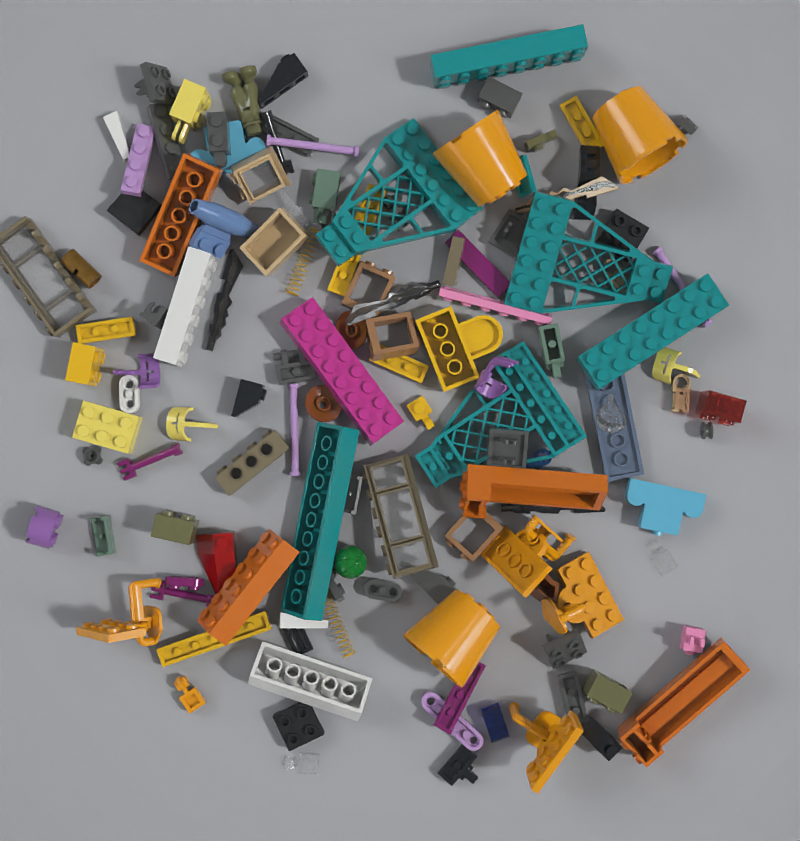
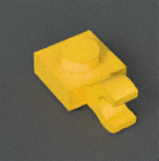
M423 395L406 405L416 422L422 419L428 430L435 427L428 416L433 411Z

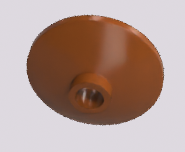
M346 311L339 316L336 322V329L349 347L356 349L361 347L366 341L368 334L366 322L363 320L347 325L346 323L351 322L361 314L355 311L350 315L351 311Z
M325 385L313 387L306 395L305 408L314 420L331 422L341 413L342 407ZM319 403H323L325 407L321 408Z

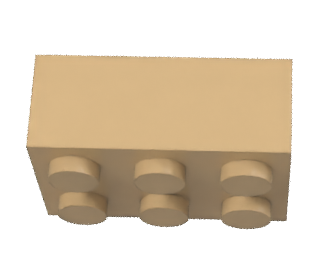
M279 207L240 249L265 276H272L311 235L285 208Z

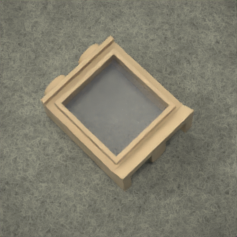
M272 145L230 166L233 171L230 174L235 185L239 183L242 189L238 191L244 201L247 199L250 205L285 186L291 185Z

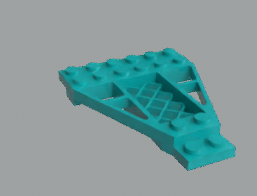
M414 118L382 140L331 224L316 233V239L338 267L353 256L361 255L368 251L446 233L451 234L482 211L483 207H478L434 157L432 153L438 149ZM383 147L400 167L398 171L386 179L382 178L372 165ZM370 171L377 180L378 185L355 201H352L353 194L367 172ZM396 180L395 187L387 186ZM399 180L409 182L408 190L398 188ZM412 184L417 189V191H411ZM381 190L380 198L372 197ZM384 190L394 192V200L383 199ZM397 193L407 194V203L397 201ZM411 195L421 197L420 205L410 203ZM364 201H366V207H365V208L357 207V206H359L360 204H362ZM369 201L379 202V211L368 209ZM383 203L393 204L392 213L382 212ZM396 205L406 207L405 215L395 214ZM430 207L446 228L424 233L414 218ZM409 208L416 209L409 214ZM354 211L365 213L364 221L355 220ZM368 214L378 215L377 224L367 222ZM381 216L391 218L390 226L380 224ZM394 218L401 219L394 225ZM406 223H409L417 232L416 235L382 241ZM366 227L376 228V236L366 235ZM379 229L386 230L381 235H379Z
M535 191L504 304L542 314L644 301L645 299L662 303L673 266L653 261L572 199ZM573 207L595 222L589 240L565 234ZM598 226H601L629 247L630 251L594 242ZM571 242L575 251L565 256L561 247ZM574 243L582 244L585 246L577 250ZM590 247L594 256L584 261L580 252ZM592 247L602 249L603 251L596 254ZM560 251L564 258L557 261ZM608 252L612 261L602 266L598 257ZM611 252L621 254V256L614 259ZM578 254L582 263L572 268L567 259ZM627 257L631 265L620 270L617 262ZM596 259L600 268L590 273L586 264ZM566 261L570 269L560 275L555 266ZM615 264L619 272L608 277L605 268ZM584 266L588 274L578 280L574 271ZM631 269L630 274H629V278H628V281H627V280L625 279L623 273H625V272H627V271H629V270ZM603 270L607 279L597 284L593 275ZM570 273H573L576 280L564 277ZM621 275L625 284L615 289L611 280ZM591 277L595 285L584 283L583 281ZM554 281L575 287L571 304L543 307L551 282ZM609 282L613 290L601 286ZM625 288V292H624V293L619 292L620 290H622V289ZM581 289L615 297V299L576 303Z
M524 341L498 355L519 362L518 365L514 364L510 368L503 366L494 367L507 385L508 391L487 404L481 395L474 390L473 386L439 436L436 437L429 447L415 455L435 488H438L452 478L462 477L463 471L467 469L465 461L472 462L474 465H482L487 461V455L478 460L480 450L487 452V449L481 448L483 437L489 438V435H484L486 424L495 425L496 428L500 426L514 430H527L529 433L537 431L551 454L527 459L526 464L554 459L587 438V435ZM476 393L483 407L453 426L456 418L473 394ZM505 400L516 402L514 412L503 411ZM502 401L500 410L492 408ZM518 404L526 415L516 413ZM488 411L499 412L497 423L487 421ZM485 413L484 420L475 419ZM502 413L513 415L511 426L500 424ZM515 416L526 418L524 429L513 427ZM528 420L532 423V426L527 428ZM472 421L483 423L481 434L470 432ZM469 423L468 431L460 430V428ZM456 431L467 434L465 444L454 442ZM453 433L452 441H451L448 436ZM470 434L480 436L478 447L467 445ZM454 445L464 447L462 457ZM467 448L477 449L475 460L465 458Z

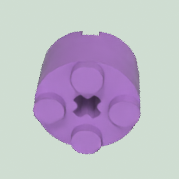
M37 505L34 510L37 511L36 516L31 517L26 534L28 538L25 540V543L47 549L53 548L58 538V533H55V531L61 526L64 515H61L59 511Z

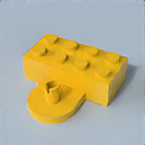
M452 306L415 320L443 393L477 380L479 374L473 360L495 351L503 339L502 327L493 317L480 315L458 324Z

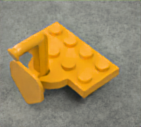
M534 514L525 529L520 530L516 535L504 525L501 532L480 554L525 598L552 570L541 559L542 556L545 555L549 560L555 561L576 540V537L570 533H566L565 539L562 540ZM538 524H541L539 529L535 528ZM550 534L561 542L556 549L547 543L546 539Z
M585 552L555 569L564 587L558 592L557 602L554 603L550 598L542 599L541 602L544 619L558 634L567 633L568 630L565 622H582L589 637L595 638L624 620L589 552Z
M161 578L138 580L129 584L131 621L121 622V620L106 618L101 619V623L96 624L94 622L82 623L83 626L76 627V635L107 643L135 638L141 646L156 645L163 630L162 615L158 607L143 606L141 589L149 587L159 589Z
M513 702L508 706L512 720L527 729V741L537 747V757L527 765L526 774L531 790L538 794L584 730L577 714L571 710L562 719L551 711H542L534 721H531L519 713V705Z

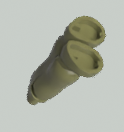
M254 65L240 68V73L229 71L222 74V80L233 87L230 90V94L243 129H246L248 137L262 133L258 87L254 82L257 69Z

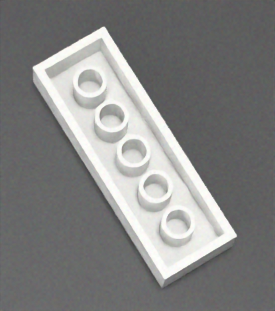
M188 246L153 356L154 359L182 367V364H186L189 355L186 353L188 345L191 346L193 343L194 335L192 333L194 327L197 328L200 321L198 314L200 309L204 308L206 302L204 295L211 286L212 280L209 279L211 273H214L217 267L216 258L211 253Z
M262 641L249 676L248 685L358 722L373 678Z

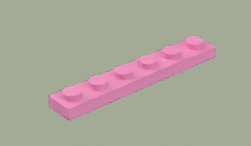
M441 285L439 296H442V299L453 302V299L461 301L460 304L469 307L473 304L479 306V309L483 311H490L492 309L498 311L497 314L514 315L516 319L521 321L533 320L535 324L540 326L550 325L552 321V314L550 313L541 314L505 305L504 301L444 285Z

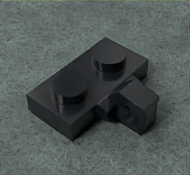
M461 744L437 773L451 786L459 778L462 781L466 778L474 784L478 776L472 771L474 767L471 764L477 758V755Z

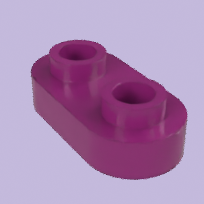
M165 576V584L169 585L170 589H180V586H188V590H199L200 587L204 586V578Z

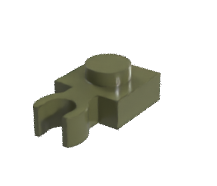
M554 129L546 134L534 137L525 142V149L527 152L531 150L533 153L544 148L543 145L557 139L558 134Z

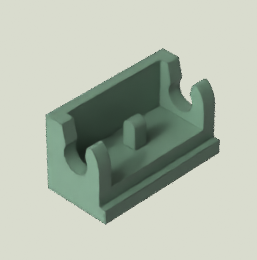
M110 515L91 518L96 557L115 554L116 547Z

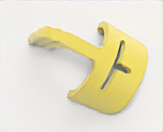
M666 347L657 353L652 369L654 379L670 385L672 384L671 374L673 369L684 371L698 379L701 375L692 368L676 364L675 361L682 352ZM669 355H671L664 374L665 364H662L661 361L667 362Z
M174 407L168 413L166 430L168 436L173 440L191 442V438L185 435V426L218 428V424L185 422L186 414L189 411H193L194 407Z

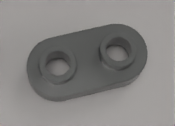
M370 579L364 585V593L371 599L395 602L402 595L400 585L395 582ZM371 585H375L377 587V590L375 592H372L370 590ZM394 588L396 593L394 595L389 594V589Z

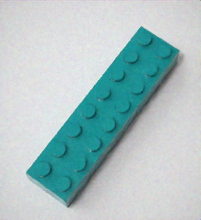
M584 24L432 54L430 68L434 87L445 89L450 87L451 84H468L470 80L484 81L487 80L488 76L499 78L506 76V73L510 72L519 74L525 72V69L533 68V70H539L544 68L545 65L550 64L551 66H558L563 64L564 61L578 62L584 57L588 48Z
M707 273L587 350L575 360L595 390L598 391L724 310L729 304Z

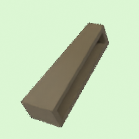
M452 237L442 284L456 286L465 238Z

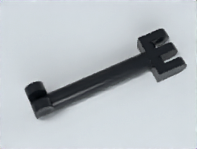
M268 110L260 113L262 121H265L268 134L271 137H277L272 121V111ZM272 145L286 175L285 167L288 166L289 171L294 173L291 159L285 161L281 146Z

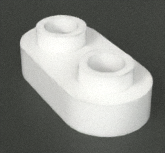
M132 375L123 376L119 381L120 408L123 412L130 414L138 411L140 407V384L138 379ZM131 381L133 387L129 389L127 383ZM130 400H132L134 403L133 407L131 408L128 407V402Z

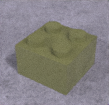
M168 509L156 513L151 537L186 545L195 543L200 520L195 519L194 515L181 514L179 516L176 515V511Z
M592 669L582 688L589 701L597 705L599 702L602 703L606 710L614 714L616 712L623 713L633 694L627 686L595 669Z

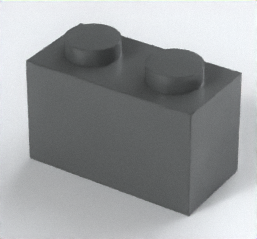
M488 76L478 95L477 102L485 109L489 110L491 108L495 111L498 109L503 118H511L523 93Z

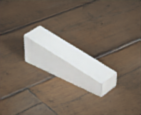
M118 111L104 116L103 119L123 160L128 162L129 145Z
M279 612V628H328L327 620H303Z

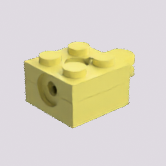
M186 79L183 80L169 113L176 124L172 133V140L177 141L179 138V143L184 144L190 130L197 132V129L202 127L204 123L203 115L206 110L210 109L212 103L211 96L205 87Z

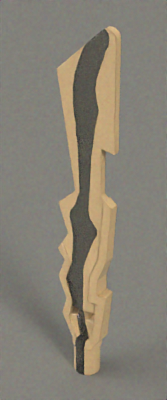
M601 176L572 191L563 188L558 193L551 191L549 195H557L572 200L587 195V198L617 190L618 186ZM533 198L526 204L515 207L516 213L529 212Z

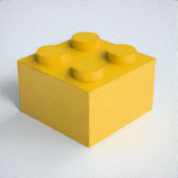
M73 342L65 380L97 387V383H100L102 377L100 367L101 364H104L106 357L104 349Z

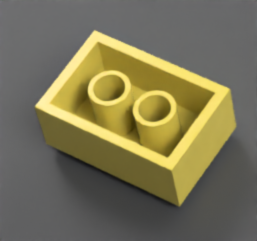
M83 401L72 438L132 454L143 417L93 402Z

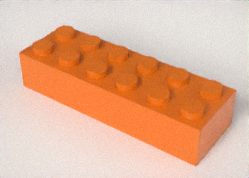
M183 153L139 261L173 277L179 276L188 246L191 247L188 243L202 222L189 212V205L194 199L211 201L223 169L189 153Z
M268 529L267 532L261 535L257 545L250 549L245 560L236 567L234 574L225 581L219 593L213 596L208 607L200 613L197 622L211 636L227 646L299 554V551L271 529Z

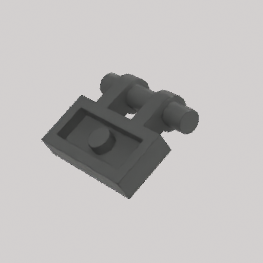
M299 348L291 351H286L285 349L280 350L279 353H273L274 361L282 360L283 365L275 366L278 385L317 379L314 368L308 360L306 361ZM299 357L300 362L289 364V358Z

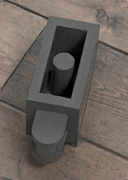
M226 111L207 112L209 152L214 156V162L217 167L224 168L227 165V155H231L229 116Z

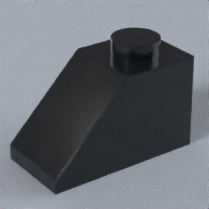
M241 379L231 416L239 417L258 406L261 400L264 401L267 390L264 389L265 385Z
M591 715L581 724L584 730L582 735L608 761L623 748Z

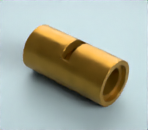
M75 249L68 251L60 261L88 289L94 287L102 277Z

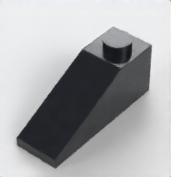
M295 53L285 55L281 58V62L278 63L258 101L262 109L309 76L308 71Z

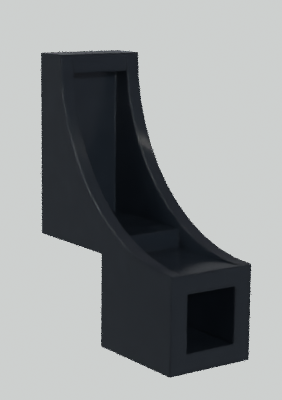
M580 145L577 188L600 177V146ZM598 183L578 190L576 194L597 190ZM587 195L575 198V202L594 216L597 196L587 198ZM574 207V219L591 220Z

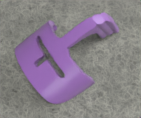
M137 354L140 362L139 370H113V374L119 376L140 375L141 383L139 389L157 388L160 386L159 360L153 358L154 354ZM146 362H148L149 371H154V373H149V382H147Z
M502 356L493 358L488 363L486 369L482 370L474 390L488 399L499 397L505 392L507 385L492 379L490 371L495 366L510 368L514 364L518 365L519 362Z

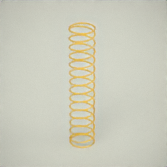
M309 227L313 231H308V233H318L320 230ZM305 248L306 250H301V252H302V251H308V252L314 253V252L308 250L307 248ZM285 290V292H287V293H290V294H292V295L298 296V294H296V293H294V292H292V291H290V290H289V291Z
M344 639V640H342V641H340V642H338V643H341V642H344V641H349L348 643H350L351 640H345V639ZM348 653V654L344 655L343 658H344V657H348V656H350V655H352V654H351V653Z

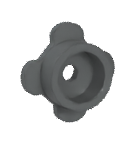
M95 446L94 448L85 447L83 449L84 464L86 466L94 463L99 465L103 462L100 446Z

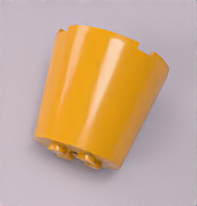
M635 86L621 91L604 103L592 118L620 184L632 183L633 178L637 176L642 179L655 172L679 154L677 150L680 147L684 148L688 142L682 131L642 86Z
M498 109L432 153L478 207L487 202L491 204L495 200L500 199L508 191L521 184L520 180L527 176Z
M456 589L405 632L403 637L421 655L423 653L428 655L432 659L430 662L432 665L462 688L498 633L500 626L494 620L495 617L488 612V609L480 602L477 604L475 599L467 592L464 594Z

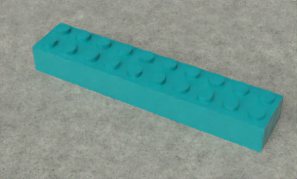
M317 422L292 546L299 551V554L288 566L280 612L303 620L322 621L360 430Z

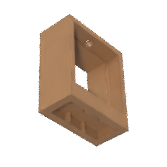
M366 260L365 263L360 261L344 296L342 305L352 309L354 305L361 304L350 299L363 269L388 280L380 300L386 299L396 280V277L393 276L394 273L384 268L381 271L375 268L376 265ZM386 301L378 303L377 307L384 305ZM366 306L359 308L356 312L366 314L373 309ZM382 310L376 311V316L371 318L379 317Z
M410 311L365 319L368 330L367 342L372 362L417 354L421 346V339L419 335H416L415 329L417 325ZM406 322L411 344L380 349L375 327Z
M487 512L484 520L494 528V531L473 554L451 536L468 517H462L461 515L444 534L446 537L445 542L451 548L456 546L461 551L459 555L466 561L470 559L473 562L504 528Z

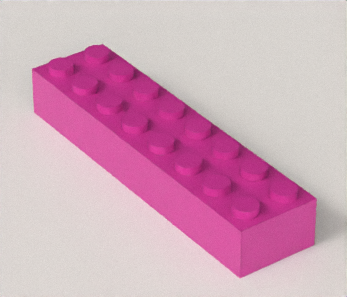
M313 297L281 318V326L303 353L306 360L314 368L322 382L356 428L360 430L359 432L370 446L404 422Z

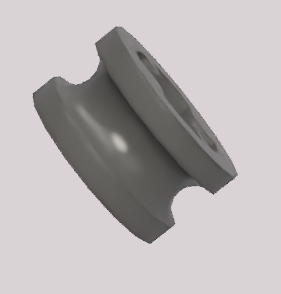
M701 422V438L706 439L708 437L712 439L714 433L712 422H708V424Z

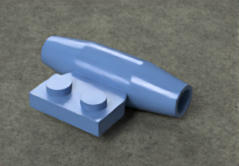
M194 199L189 205V212L205 224L196 229L188 244L192 248L211 253L217 258L221 259L231 244V235L250 238L259 229L257 224L241 213L218 203Z

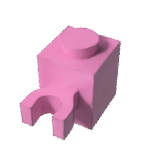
M683 625L679 648L685 650L684 653L688 655H696V652L702 653L705 645L706 630Z

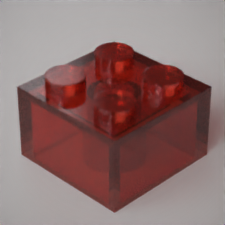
M711 390L700 392L695 414L700 415L699 418L702 420H718L720 425L734 426V424L741 423L747 401Z

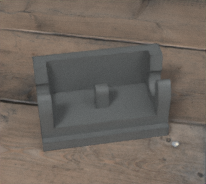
M151 302L139 315L155 327L162 329L168 309L159 305L151 311L155 305V302Z

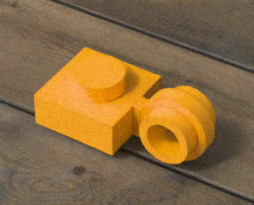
M186 676L176 678L174 682L175 687L178 691L183 690L184 692L179 699L189 714L206 703V700L196 686L190 690L188 689L190 682Z

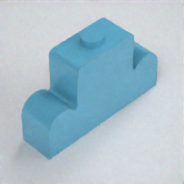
M240 120L229 122L231 155H227V165L221 168L223 169L222 174L232 173L233 171L230 166L266 149L264 141L258 137H253L246 143L244 129ZM204 127L207 151L196 149L191 155L217 166L214 162V156L209 152L208 129ZM268 160L256 167L270 165V161Z
M628 478L624 498L628 504L634 506L641 505L638 527L649 529L651 534L662 536L663 533L678 535L682 515L690 518L699 517L703 512L707 494Z

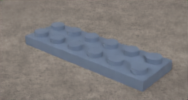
M625 374L598 391L595 390L585 375L604 475H607L608 482L644 475Z

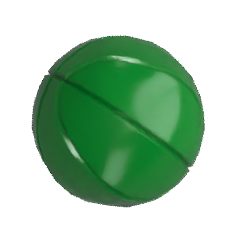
M346 545L336 552L333 562L334 568L340 576L354 579L364 573L367 567V557L361 548L354 545Z

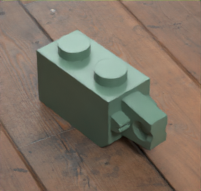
M317 169V174H313L312 185H315L314 193H310L309 204H312L314 210L315 224L326 225L329 212L336 210L341 172Z
M558 323L540 326L537 328L544 366H546L547 370L551 369L553 379L561 378L560 367H564L565 356Z

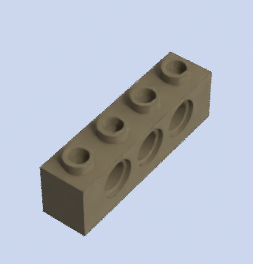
M270 429L262 435V441L258 444L256 441L247 447L248 452L243 456L241 453L232 459L233 464L229 467L225 465L216 472L218 475L215 479L228 496L239 490L291 448L277 430L272 432ZM265 444H269L272 447L269 455H265L262 452V447ZM249 456H254L257 460L254 467H250L247 464ZM234 468L241 470L242 474L238 479L232 476Z

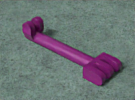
M180 443L171 445L169 449L132 463L129 458L118 462L117 465L118 467L126 465V468L120 470L121 474L129 473V475L123 477V480L126 481L137 476L135 470L172 455H181L183 451L180 449Z
M161 580L159 589L151 588L152 591H157L158 595L150 594L152 599L163 600L164 595L204 602L207 607L214 596L211 594L204 595L179 589H170L166 587L165 580Z

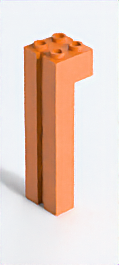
M468 464L466 471L462 473V481H460L459 492H462V498L459 500V509L462 510V517L482 519L486 518L487 502L600 510L608 493L607 475Z
M722 637L719 638L617 727L620 744L626 750H631L632 756L638 764L643 763L647 768L664 753L662 746L750 671L749 667Z

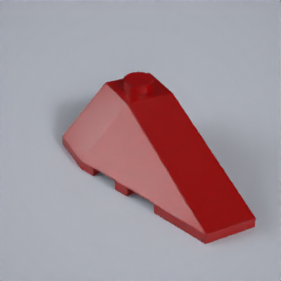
M235 531L196 535L198 556L215 594L219 593L225 581L234 574L238 566Z

